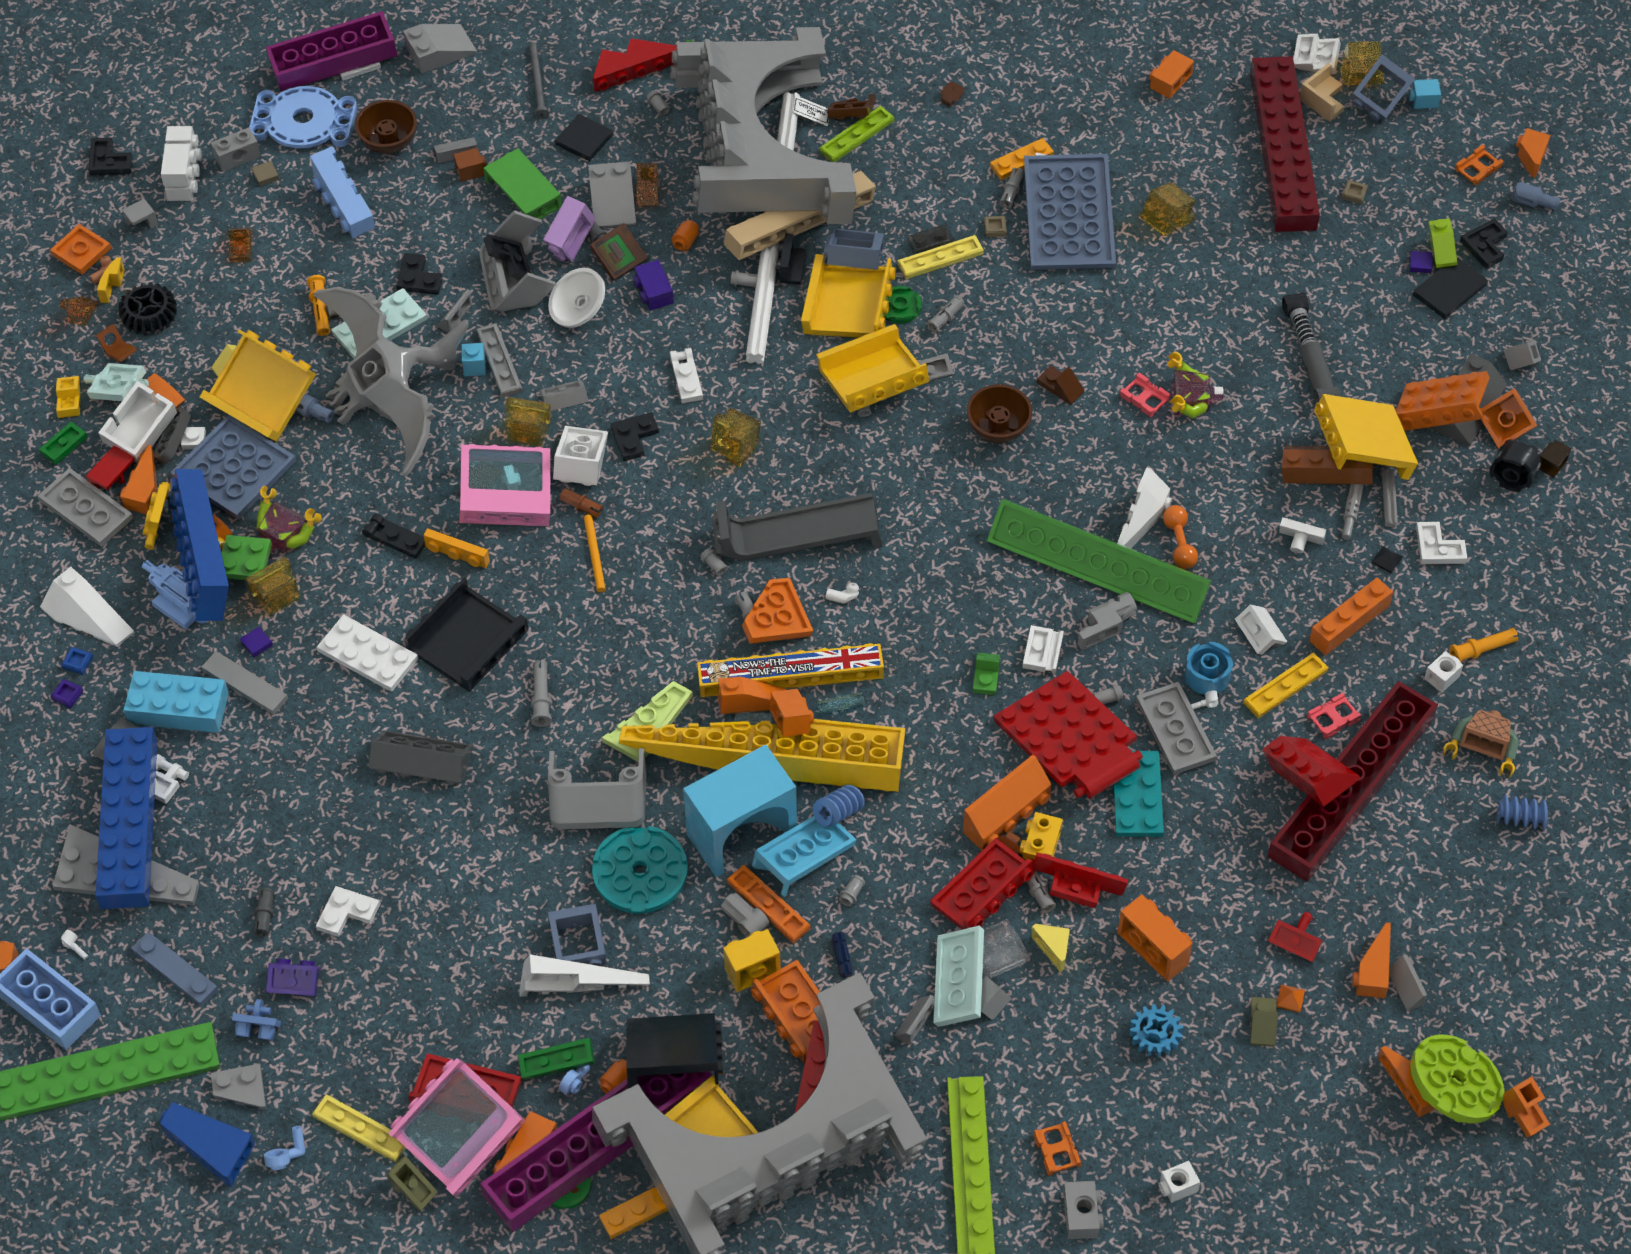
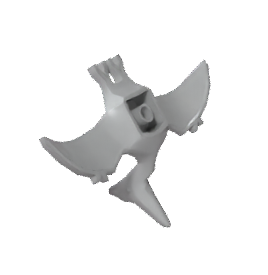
M338 287L317 290L313 295L332 308L345 321L353 334L357 349L356 358L348 364L347 376L344 382L338 388L330 390L325 396L333 400L330 406L335 408L333 410L335 414L341 416L338 418V423L342 425L350 421L354 412L372 405H376L388 413L404 438L406 450L402 476L406 477L420 458L429 437L431 420L436 417L432 413L434 405L428 403L427 396L409 389L408 378L410 370L416 362L449 371L455 369L457 361L456 349L468 329L469 322L466 319L459 322L450 332L430 347H401L387 340L382 335L387 316L380 310L382 303L376 300L375 295L370 293L365 297L355 290ZM350 396V401L346 405L341 406L345 398Z

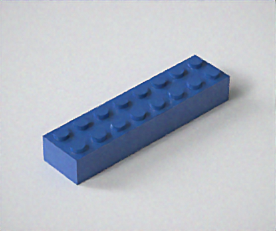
M175 469L174 478L170 479V491H172V494L168 495L167 506L168 509H171L170 520L171 523H174V537L178 538L176 544L177 552H181L180 566L184 567L183 581L187 582L186 595L190 597L189 609L190 612H194L195 621H223L229 585L202 469Z
M153 727L105 730L96 898L101 909L149 907L158 743Z

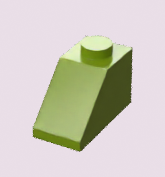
M1450 218L1429 221V240L1436 268L1457 265L1454 233Z

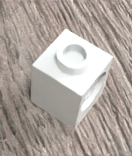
M1445 651L1427 667L1424 679L1442 693L1460 677L1463 664L1460 663L1458 658L1451 656Z
M1187 1161L1163 1171L1158 1185L1164 1197L1168 1196L1170 1202L1173 1203L1198 1192L1200 1180L1191 1163ZM1179 1180L1184 1185L1176 1186L1172 1181Z

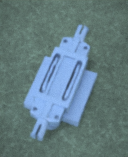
M146 560L142 564V568L150 573L148 577L149 582L155 586L156 591L159 593L152 600L153 607L186 630L195 621L194 612H190L189 609L190 597L186 595L187 582L183 581V572L174 566L170 568L165 563L156 567L149 560ZM196 621V622L204 624V623H206L207 621Z

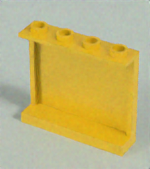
M816 254L801 318L803 334L859 338L885 328L886 320L884 314H888L889 301L887 300L888 297L892 296L891 280H895L896 269L892 267L891 258H888L886 267L879 266L878 270L827 265L824 255Z
M895 324L816 354L820 373L850 413L929 382L927 364L920 365L900 340L899 330Z
M239 329L237 332L242 334L240 341L210 392L203 390L200 398L277 442L316 373L310 370L311 365L302 360H299L298 363L293 361L294 356L287 351L282 350L281 353L276 351L277 346L266 339L264 343L258 340L260 336L248 330L245 333Z
M1327 394L1322 395L1320 401L1315 405L1314 412L1338 469L1341 470L1347 459L1394 466L1401 479L1409 480L1418 462L1393 405Z
M713 1075L665 1114L666 1117L687 1129L710 1136L741 1137L758 1133L719 1085H715V1077Z

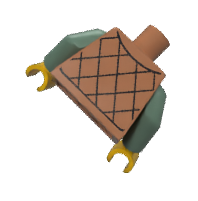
M1478 710L1474 716L1466 717L1458 722L1451 736L1452 741L1444 746V756L1446 751L1451 749L1454 750L1452 759H1455L1458 755L1457 745L1461 743L1460 746L1500 760L1505 758V762L1499 768V775H1502L1503 768H1507L1510 771V778L1515 771L1512 761L1516 758L1519 740L1514 730L1510 729L1511 721L1509 719L1503 718L1495 710L1490 712Z

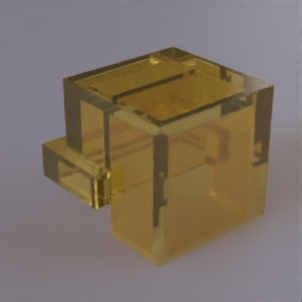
M1381 41L1347 43L1342 54L1341 76L1343 85H1359L1382 55ZM1377 69L1366 85L1383 84L1384 73Z
M1169 182L1150 191L1140 218L1166 236L1173 233L1177 225L1182 227L1194 221L1196 215L1191 211L1196 200L1174 183Z
M507 397L505 402L507 413L505 423L508 441L542 447L552 418L550 404Z
M731 407L724 415L717 413L713 421L710 449L726 456V461L741 467L758 446L761 421Z
M286 557L277 560L246 578L249 592L256 598L268 616L275 614L300 599L296 579L293 577L290 562Z

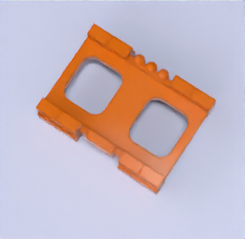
M1482 144L1467 159L1464 157L1456 163L1455 171L1461 173L1476 186L1484 178L1491 175L1492 172L1494 173L1501 168L1504 161L1502 159L1497 160L1489 154ZM1487 156L1494 163L1485 166L1479 159ZM1468 167H1473L1479 174L1471 177L1464 170Z
M1066 1121L1045 1129L1034 1130L1033 1137L1037 1148H1041L1044 1158L1043 1164L1048 1176L1068 1168L1082 1166ZM1058 1130L1062 1141L1048 1144L1044 1134ZM1066 1152L1071 1162L1060 1167L1056 1166L1052 1156Z

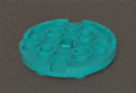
M648 826V828H623L612 833L600 844L593 858L592 876L597 892L609 905L627 913L645 914L666 907L679 896L687 880V858L681 844L668 832L653 826ZM642 865L646 867L645 873H634V868Z

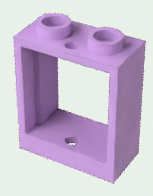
M567 196L543 239L548 246L547 249L554 253L553 257L562 262L565 259L570 262L574 260L596 220L585 203Z

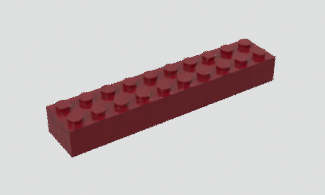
M1293 56L1252 58L1250 79L1275 232L1315 231L1318 227L1320 213Z
M1398 681L1336 759L1358 774L1360 779L1324 807L1307 796L1270 843L1267 857L1308 882L1434 720L1438 704Z

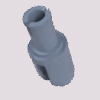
M1519 182L1511 194V199L1514 202L1532 208L1539 205L1556 211L1560 203V198L1544 194L1541 190L1542 188Z
M307 394L303 396L294 412L307 419L312 417L318 418L328 424L334 417L333 410L319 405L316 398Z

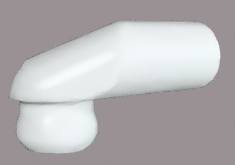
M849 583L846 587L847 589L843 591L828 588L825 598L842 604L857 598L859 586L856 583Z

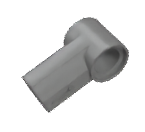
M737 893L727 896L721 905V909L737 923L739 930L746 937H749L755 931H762L769 925L766 915L758 908L753 909Z

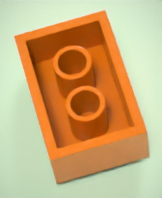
M1141 894L1121 910L1117 933L1167 982L1189 965L1193 945L1191 938L1185 932L1177 929L1172 919L1167 915L1164 916L1152 900H1147Z

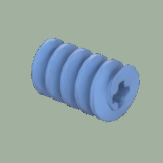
M844 785L815 802L813 806L814 816L822 826L835 825L839 821L862 810L865 805L864 797L855 786Z
M1503 795L1498 804L1496 823L1498 824L1500 819L1504 818L1505 825H1508L1510 819H1513L1514 826L1517 827L1520 820H1522L1524 828H1527L1529 822H1532L1534 829L1537 828L1539 823H1542L1543 830H1545L1548 819L1546 801L1541 800L1539 805H1537V800L1531 799L1528 805L1526 797H1523L1518 803L1516 796H1513L1509 802L1508 796Z

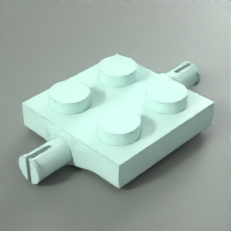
M108 363L99 374H86L84 376V382L92 384L87 394L90 399L122 401L137 381L147 387L149 386V381L142 379L146 370L140 365Z

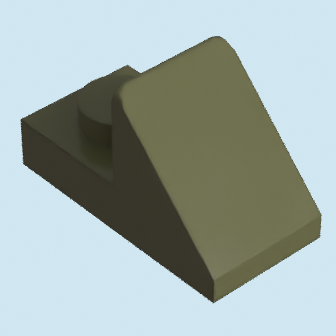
M1251 998L1250 1045L1275 1047L1278 1020L1276 999Z
M403 1156L387 1173L393 1190L402 1192L417 1210H422L438 1193L406 1156Z

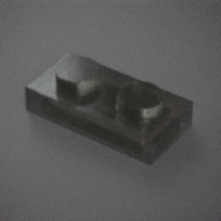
M944 224L908 235L907 242L915 255L952 243L954 238L947 225Z

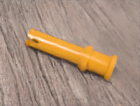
M313 275L307 279V286L310 288L309 300L313 303L316 332L319 336L329 335L330 328L326 304L313 295L317 290L325 289L326 279L322 275Z
M1510 628L1479 640L1468 639L1466 643L1450 645L1449 654L1458 658L1460 663L1469 658L1476 659L1483 652L1517 642L1518 637L1513 636L1518 634L1514 628Z

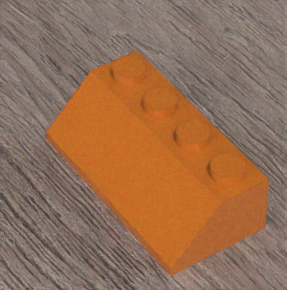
M1031 755L964 810L963 833L981 850L985 849L995 838L999 840L1000 836L1005 832L1013 831L1017 822L1022 818H1029L1039 804L1042 806L1049 801L1052 784L1034 755Z

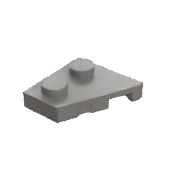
M260 1064L211 1073L213 1096L215 1099L233 1101L238 1105L245 1106L246 1104L258 1107L259 1110H267Z

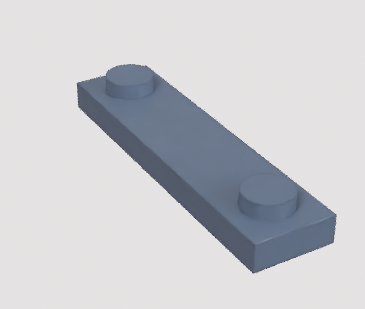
M147 932L131 948L134 954L201 1007L218 991V987L150 932Z

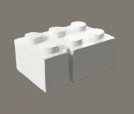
M167 126L165 141L170 144H165L161 177L167 200L193 201V195L198 190L195 179L200 174L199 164L197 163L202 159L201 148H198V135H194L192 126Z
M137 381L113 412L114 418L119 424L118 427L114 419L110 417L98 433L103 443L111 448L116 446L134 456V462L138 464L140 454L146 450L148 445H151V447L154 445L177 414L173 402L158 393L155 395L152 389Z

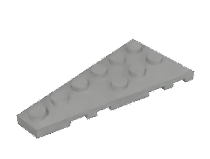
M71 824L69 825L53 883L54 890L96 895L98 836ZM151 861L150 901L195 905L200 885L199 881L155 861Z

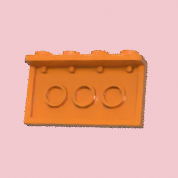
M1487 371L1472 372L1458 376L1453 375L1439 379L1433 378L1427 381L1406 384L1396 408V413L1403 429L1408 431L1480 420L1483 414L1479 405L1490 379Z
M796 960L760 981L757 978L753 979L750 992L755 1001H760L764 1006L763 1011L768 1020H773L777 1025L776 1030L781 1039L788 1041L792 1055L796 1059L799 1058L805 1064L814 1020L818 1021L813 1008L820 1005L816 996L820 991L800 962Z

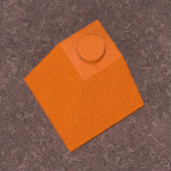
M1515 388L1480 408L1483 414L1481 420L1499 449L1505 441L1509 439L1515 440L1538 426Z

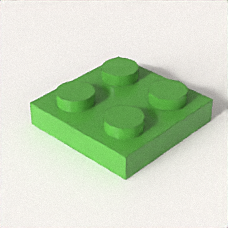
M226 535L222 558L227 578L263 582L272 546L271 539Z

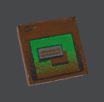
M625 223L589 245L612 281L648 258Z

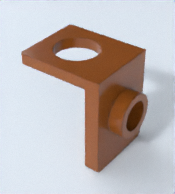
M111 324L96 335L106 355L118 362L125 360L137 351L135 346L123 341L114 324ZM113 333L115 340L112 344L107 345L104 338L106 334Z

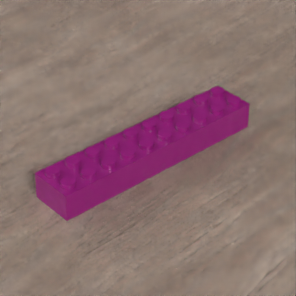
M710 1071L638 1076V1085L649 1101L665 1115L709 1079L712 1074ZM627 1079L480 1183L483 1197L512 1233L633 1146L629 1136H627L626 1141L615 1147L612 1145L605 1147L592 1122V1107L627 1090Z

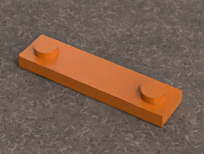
M745 865L741 866L727 878V884L752 907L760 909L766 915L769 922L793 944L811 929V925Z

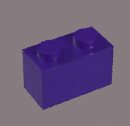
M659 259L634 267L635 276H632L636 289L640 288L641 301L643 304H647L649 310L674 303L672 287Z

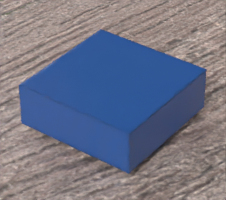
M71 647L61 664L62 669L83 675L93 658V654Z

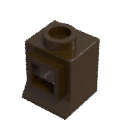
M1554 440L1553 443L1550 442L1542 451V454H1539L1541 460L1539 470L1555 478L1567 463L1571 448L1557 440Z

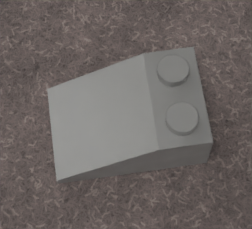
M420 24L403 31L405 47L421 74L477 53L461 24Z
M630 161L588 165L593 215L596 218L595 223L600 228L618 227L623 223L626 226L636 225Z

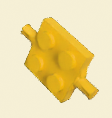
M168 482L159 484L158 492L152 493L142 535H146L145 548L149 550L154 549L155 541L158 538L157 531L170 488Z

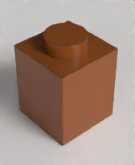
M478 148L453 154L455 168L461 182L484 176V167L487 164L484 155L480 156Z

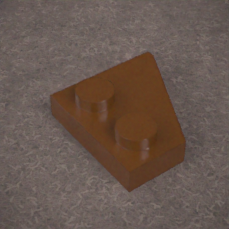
M875 94L868 95L869 98L865 101H857V98L831 103L827 110L828 118H835L836 120H843L854 116L856 119L865 118L876 103Z

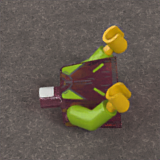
M1176 351L1168 356L1171 359L1167 362L1168 367L1171 369L1176 367L1173 376L1174 397L1170 400V403L1174 404L1172 411L1175 412V416L1186 415L1190 418H1196L1210 411L1211 400H1223V387H1211L1208 374H1203L1189 367L1182 361L1181 354Z
M261 487L260 495L264 500L260 502L256 529L260 538L271 539L270 553L274 548L287 553L290 549L305 545L314 530L313 524L321 521V514L316 513L312 518L315 510L309 508L306 510L304 517L276 501L270 503V500L274 499L277 495L276 490L271 488L270 494L267 496L268 487Z

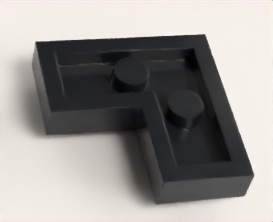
M112 137L91 138L88 168L90 175L132 174L133 157L131 152L113 153Z
M1494 218L1461 235L1460 242L1487 269L1503 260L1504 254L1496 247L1495 243L1506 238L1508 232Z
M490 234L483 239L488 256L506 261L510 277L521 280L527 272L531 273L522 243Z
M404 253L396 288L397 291L403 288L406 292L439 295L443 276L441 273L423 272L426 262L425 255Z
M653 412L610 423L623 462L644 456L640 438L659 433Z

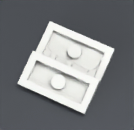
M1298 34L1293 58L1295 68L1317 72L1330 63L1332 65L1331 74H1335L1341 45L1340 39H1319L1318 34Z

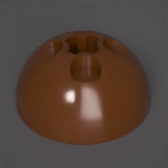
M380 100L367 105L359 112L355 121V129L360 141L368 149L380 154H393L406 148L413 140L417 129V118L414 111L405 103L396 100Z
M995 384L983 387L972 395L967 405V417L970 426L979 437L992 443H1007L1017 439L1026 431L1032 419L1033 410L1028 397L1022 391L1009 385Z

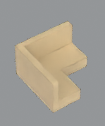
M1330 63L1303 82L1300 91V101L1329 122L1344 111V106L1332 98L1342 89L1343 84L1330 76L1332 69Z

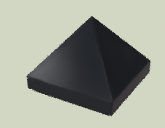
M1383 546L1372 563L1392 573L1403 556Z

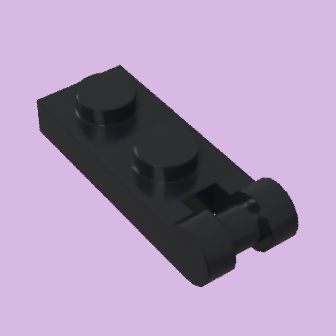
M374 514L370 519V525H366L362 530L364 536L417 559L425 547L423 536L387 521L379 514ZM378 527L383 529L381 533L376 531Z

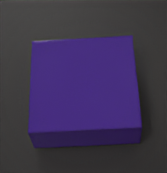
M1411 251L1410 272L1431 273L1432 252Z
M260 627L240 638L243 646L253 657L273 646L272 641Z
M63 679L50 697L53 701L72 708L84 690L82 687Z

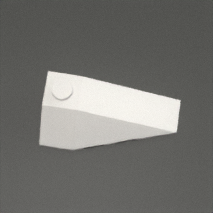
M1146 468L1137 489L1138 494L1135 504H1132L1127 519L1129 524H1124L1117 542L1128 548H1132L1162 517L1164 510L1171 506L1172 498H1169L1170 488L1150 468Z
M72 567L53 580L40 606L55 622L67 624L77 631H84L93 635L94 638L116 647L134 633L132 628Z

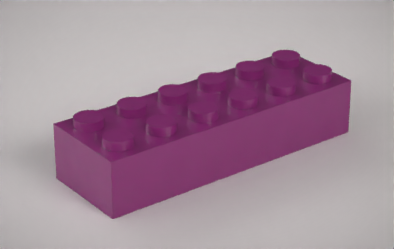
M383 11L266 47L269 61L281 92L398 56L394 38Z

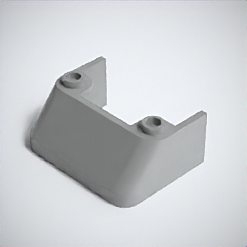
M514 210L491 235L522 243L525 255H527L532 250L530 235L542 224V220ZM485 243L482 244L479 255L491 309L503 312L536 306L556 286V282L528 272L521 280L510 277L506 261L488 256Z
M639 748L638 766L624 768L619 774V782L572 783L571 773L566 769H557L555 751H550L548 791L551 825L556 829L629 828L640 826L645 820L647 771L644 748Z

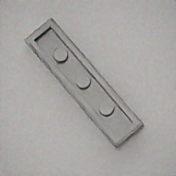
M497 323L476 329L480 343L484 344L485 356L501 397L522 392L521 384Z
M217 651L201 667L203 672L214 679H224L227 687L273 715L288 700L287 694Z

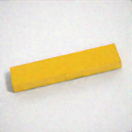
M1313 652L1246 697L1243 703L1259 719L1328 672L1329 668Z

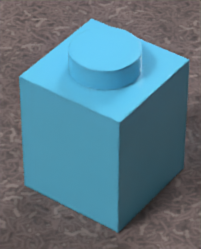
M1438 79L1414 80L1412 89L1408 91V99L1413 102L1414 109L1439 107L1441 91Z
M483 343L462 344L464 376L486 375V357Z

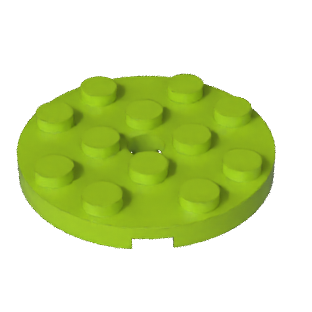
M1434 1035L1423 1040L1413 1052L1410 1062L1412 1078L1423 1100L1445 1116L1459 1123H1481L1493 1117L1500 1109L1499 1107L1504 1099V1084L1493 1062L1481 1050L1477 1053L1466 1045L1467 1041L1455 1036Z

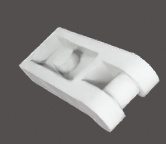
M686 348L682 352L670 351V359L681 402L688 403L703 400L692 349ZM680 360H686V361H687L686 363H681V364H679V361H680Z

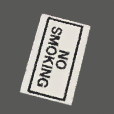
M795 95L793 113L828 126V108Z

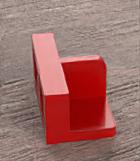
M113 446L86 475L87 481L98 489L100 487L109 489L115 481L123 485L125 480L122 473L132 464L134 456Z

